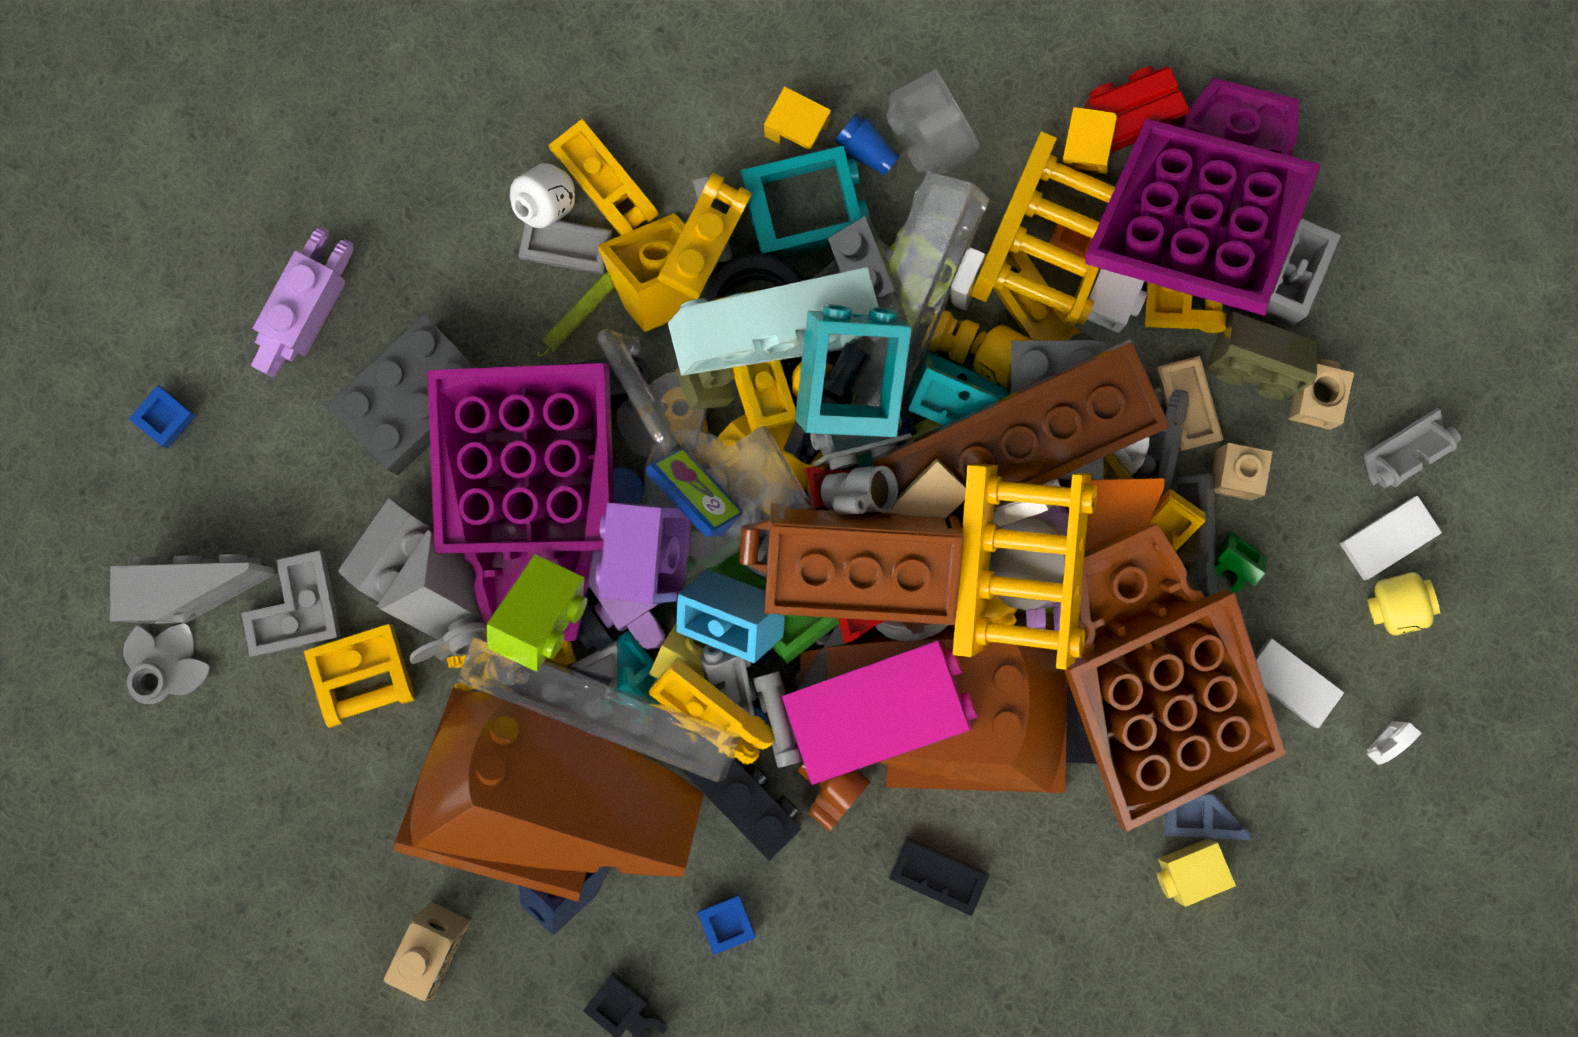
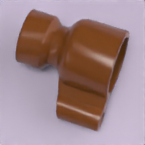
M803 763L797 772L810 782L805 764ZM858 770L818 783L820 786L819 793L809 811V815L830 832L871 782Z

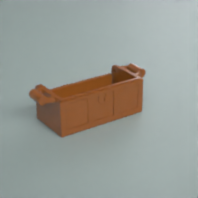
M771 503L770 518L753 525L746 524L741 526L739 562L743 565H751L753 568L766 573L765 614L955 625L964 533L958 514H950L947 517V521H945V518L908 516L894 513L838 515L834 510L785 508L784 518H780V503ZM760 529L769 530L767 562L758 561Z

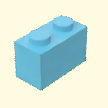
M707 569L678 593L676 632L752 663H756L783 637L785 615L765 614L764 590Z

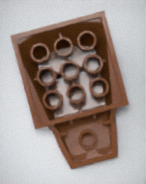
M1151 522L1085 552L1078 628L1085 630L1084 651L1081 658H1076L1074 664L1066 670L1064 669L1118 825L1126 832L1286 755L1235 593L1224 589L1205 598L1201 590L1193 589L1186 578L1187 571L1160 526Z
M1016 612L1014 616L1017 620L1014 625L1027 627L1026 613ZM1045 613L1046 629L1054 630L1053 613ZM948 625L938 634L922 640L900 641L888 638L881 633L879 636L855 639L846 645L827 647L828 675L824 681L935 641L944 642L946 649L951 648L954 644L955 625ZM989 642L987 646H983V651L972 657L957 655L962 674L956 675V679L961 693L970 692L978 714V718L971 720L974 729L878 762L886 765V788L1065 793L1067 677L1064 669L1056 668L1057 650ZM823 647L808 648L801 653L800 684Z
M453 687L396 837L394 851L578 902L586 873H597L599 869L605 866L615 867L621 873L634 875L683 877L704 793L679 775L623 745L626 737L624 735L574 722L542 708L496 694L468 692Z

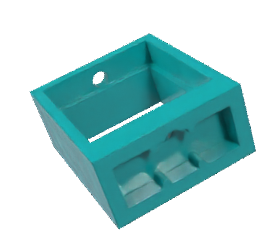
M844 146L741 170L743 187L752 192L748 208L760 253L784 259L830 248L829 237L863 217L870 220L865 200L857 201L854 185L860 183L855 159L846 158ZM835 167L849 222L776 239L763 184Z
M832 304L824 305L823 311L808 310L795 415L796 422L806 433L897 437L912 328L897 316V311L874 307L869 308V314L852 313V309L849 307ZM829 334L888 337L879 406L821 403Z
M926 351L908 390V410L945 425L1008 396L1009 392L1007 387H999L973 370ZM963 373L967 376V380L963 381L957 378V376Z

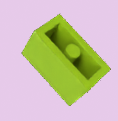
M535 554L487 623L488 649L538 672L547 657L553 659L557 655L564 641V630L570 622L576 624L586 608L587 598L583 597L584 577Z

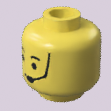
M1415 572L1379 580L1375 585L1376 597L1367 599L1374 625L1383 623L1387 632L1393 636L1427 629L1433 624V615L1440 614L1438 600L1431 580L1423 581L1421 576Z

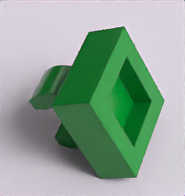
M1230 532L1220 545L1218 559L1214 564L1217 578L1225 570H1231L1236 573L1237 577L1231 584L1230 589L1234 593L1240 591L1246 581L1255 586L1266 573L1268 557Z

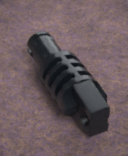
M846 342L827 377L824 376L821 403L851 405L854 395L851 390L862 370L870 361L871 356L855 345ZM795 421L783 450L793 458L810 465L821 449L815 450L813 448L811 433H806Z

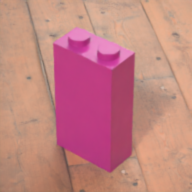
M935 641L782 696L811 785L973 730L974 726L971 720L978 718V714L970 692L961 693L956 675L962 674V669L957 655H953V647L946 649L944 642Z

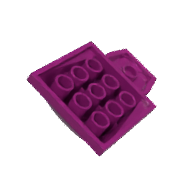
M1214 78L1190 106L1189 114L1184 117V123L1180 127L1145 119L1086 252L1085 264L1265 316L1321 164L1293 157V150L1298 135L1300 99Z
M609 364L427 370L435 553H464L465 560L473 564L476 574L474 582L475 595L483 623L487 627L488 621L535 554L584 577L583 597L586 598L594 550H603L604 540L600 536V521L602 515L607 510V503H614ZM583 614L576 624L572 622L568 624L563 632L565 635L564 641L577 640Z

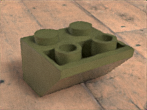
M1232 312L1227 316L1226 330L1217 335L1207 369L1217 372L1216 378L1222 382L1239 386L1244 381L1258 386V393L1262 396L1283 400L1285 396L1291 397L1315 383L1317 377V341Z

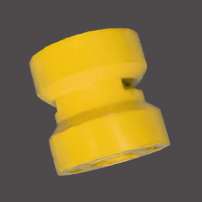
M939 307L922 348L933 353L937 351L947 353L950 360L962 365L980 324L969 319L964 321L957 320L953 317L952 312Z

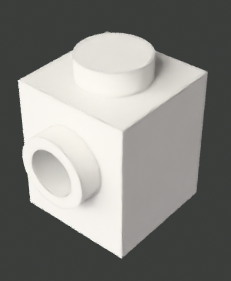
M1099 268L1087 297L1094 300L1087 320L1119 333L1126 326L1130 315L1138 316L1145 302L1147 292L1141 290L1144 281Z

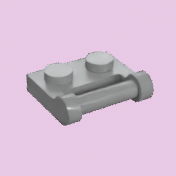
M780 671L754 678L763 713L767 712L775 741L772 743L777 767L780 768L802 762L803 759L782 696L786 695Z

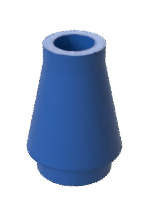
M857 113L834 140L840 146H844L846 155L873 168L882 176L889 171L900 157L867 117L864 120Z

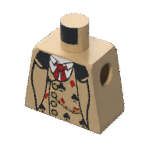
M431 901L410 923L384 977V982L420 1000H433L471 920ZM430 923L437 924L446 931L437 930L431 927Z

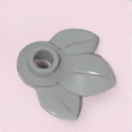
M466 618L452 623L448 627L449 632L442 638L416 649L410 655L411 664L424 661L434 655L442 661L451 654L453 656H463L482 649L487 645L486 624L482 622L475 623L473 618Z
M188 624L169 627L156 638L146 629L136 626L129 634L124 644L123 657L131 670L127 678L128 691L136 701L143 704H156L165 700L169 694L188 695L205 682L211 667L203 661L192 658L194 653V634ZM151 673L158 678V685L154 690H149L145 686V679Z

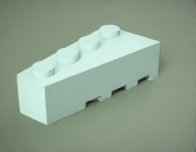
M868 267L751 293H737L710 302L707 299H695L683 303L680 306V310L668 322L681 376L801 357L803 355L808 310L823 311L824 305L832 304L849 307L852 309V313L869 314V308L878 307ZM829 334L827 352L843 350L846 342L854 344L862 336Z

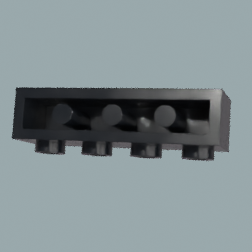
M666 707L642 729L768 861L802 830V824L797 820L802 813L785 795L777 799L765 787L770 780L754 763H750L746 767L738 758H734L723 748L718 749Z

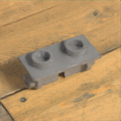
M1436 408L1364 453L1370 482L1373 486L1379 482L1384 488L1390 485L1393 487L1399 486L1401 482L1423 469L1422 463L1417 459L1418 457H1422L1429 464L1435 462L1447 453L1456 450V444L1461 441L1460 434L1451 426L1447 429L1444 428L1441 410Z
M900 416L898 430L902 428V421ZM898 431L897 437L811 433L813 448L815 450L821 449L823 457L813 463V466L818 467L829 464L831 471L847 468L857 464L856 457L871 453L872 458L898 447L911 439L912 436L911 434L899 436Z
M710 645L705 646L704 652L700 656L705 680L748 712L749 716H754L752 701H755L757 697L746 668L751 666V662Z

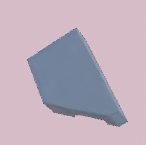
M1208 792L1165 813L1164 835L1250 840V832L1237 821L1212 792Z

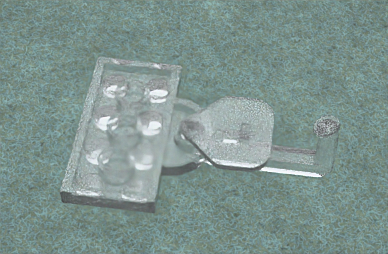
M604 329L598 333V344L629 397L621 404L617 412L618 428L633 453L648 457L645 469L650 464L677 450L685 449L743 511L742 516L723 536L705 537L693 523L691 524L686 583L740 550L741 526L746 524L753 525L770 518L771 503H780V518H784L785 508L807 509L812 506L767 427L761 426L727 448L718 437L702 430L707 408L690 410L676 372L667 373L649 385L646 383L631 356H639L642 351V341L637 336H629L611 329ZM645 470V483L650 498L640 504L677 507L646 474L647 471ZM760 529L759 538L767 534L769 530Z

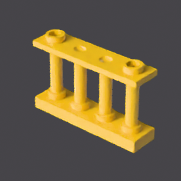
M1041 131L974 284L971 296L986 302L993 287L1002 290V287L1008 288L1066 313L1067 316L1059 334L1068 337L1076 323L1085 324L1091 312L1094 300L1087 297L1099 268L1085 264L1086 259L1026 234L1027 229L1020 226L1024 215L1032 218L1036 214L1093 239L1100 222L1042 198L1043 193L1035 190L1039 179L1048 182L1050 178L1109 203L1115 186L1056 162L1058 157L1051 155V151L1057 138ZM1018 250L1081 276L1082 280L1075 297L1010 270L1012 265L1004 262L1008 252L1011 251L1017 254Z
M981 463L967 465L962 529L964 541L953 655L972 657L983 651V646H987L989 642L1057 650L1056 668L1066 670L1075 663L1076 657H1082L1085 645V630L1078 628L1087 520L1088 514H1094L1097 504V486L1090 485L1091 473L1073 474L1070 488L1005 482L1001 476H997L998 465ZM1001 500L1069 507L1067 536L999 529V525L993 523L994 507L999 505ZM997 548L1065 555L1063 583L995 576V572L990 570L991 552H995ZM993 595L1061 602L1059 631L992 623L991 618L986 617L987 599H991Z

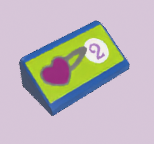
M685 449L677 450L650 464L645 469L647 471L646 474L705 537L723 536L743 514L738 504Z

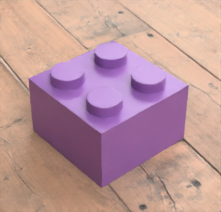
M607 503V510L602 515L600 521V536L604 540L603 556L596 568V583L600 587L599 598L646 604L677 601L678 593L686 587L692 524L678 507L639 503Z

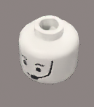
M541 163L514 179L510 186L512 209L516 216L524 223L534 228H545L571 211L575 202V188L572 179L565 171L552 164Z

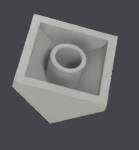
M427 530L377 607L437 640L448 633V627L456 621L473 618L475 623H483L475 595L474 582L476 574L473 564L465 560L464 553H435L434 533Z

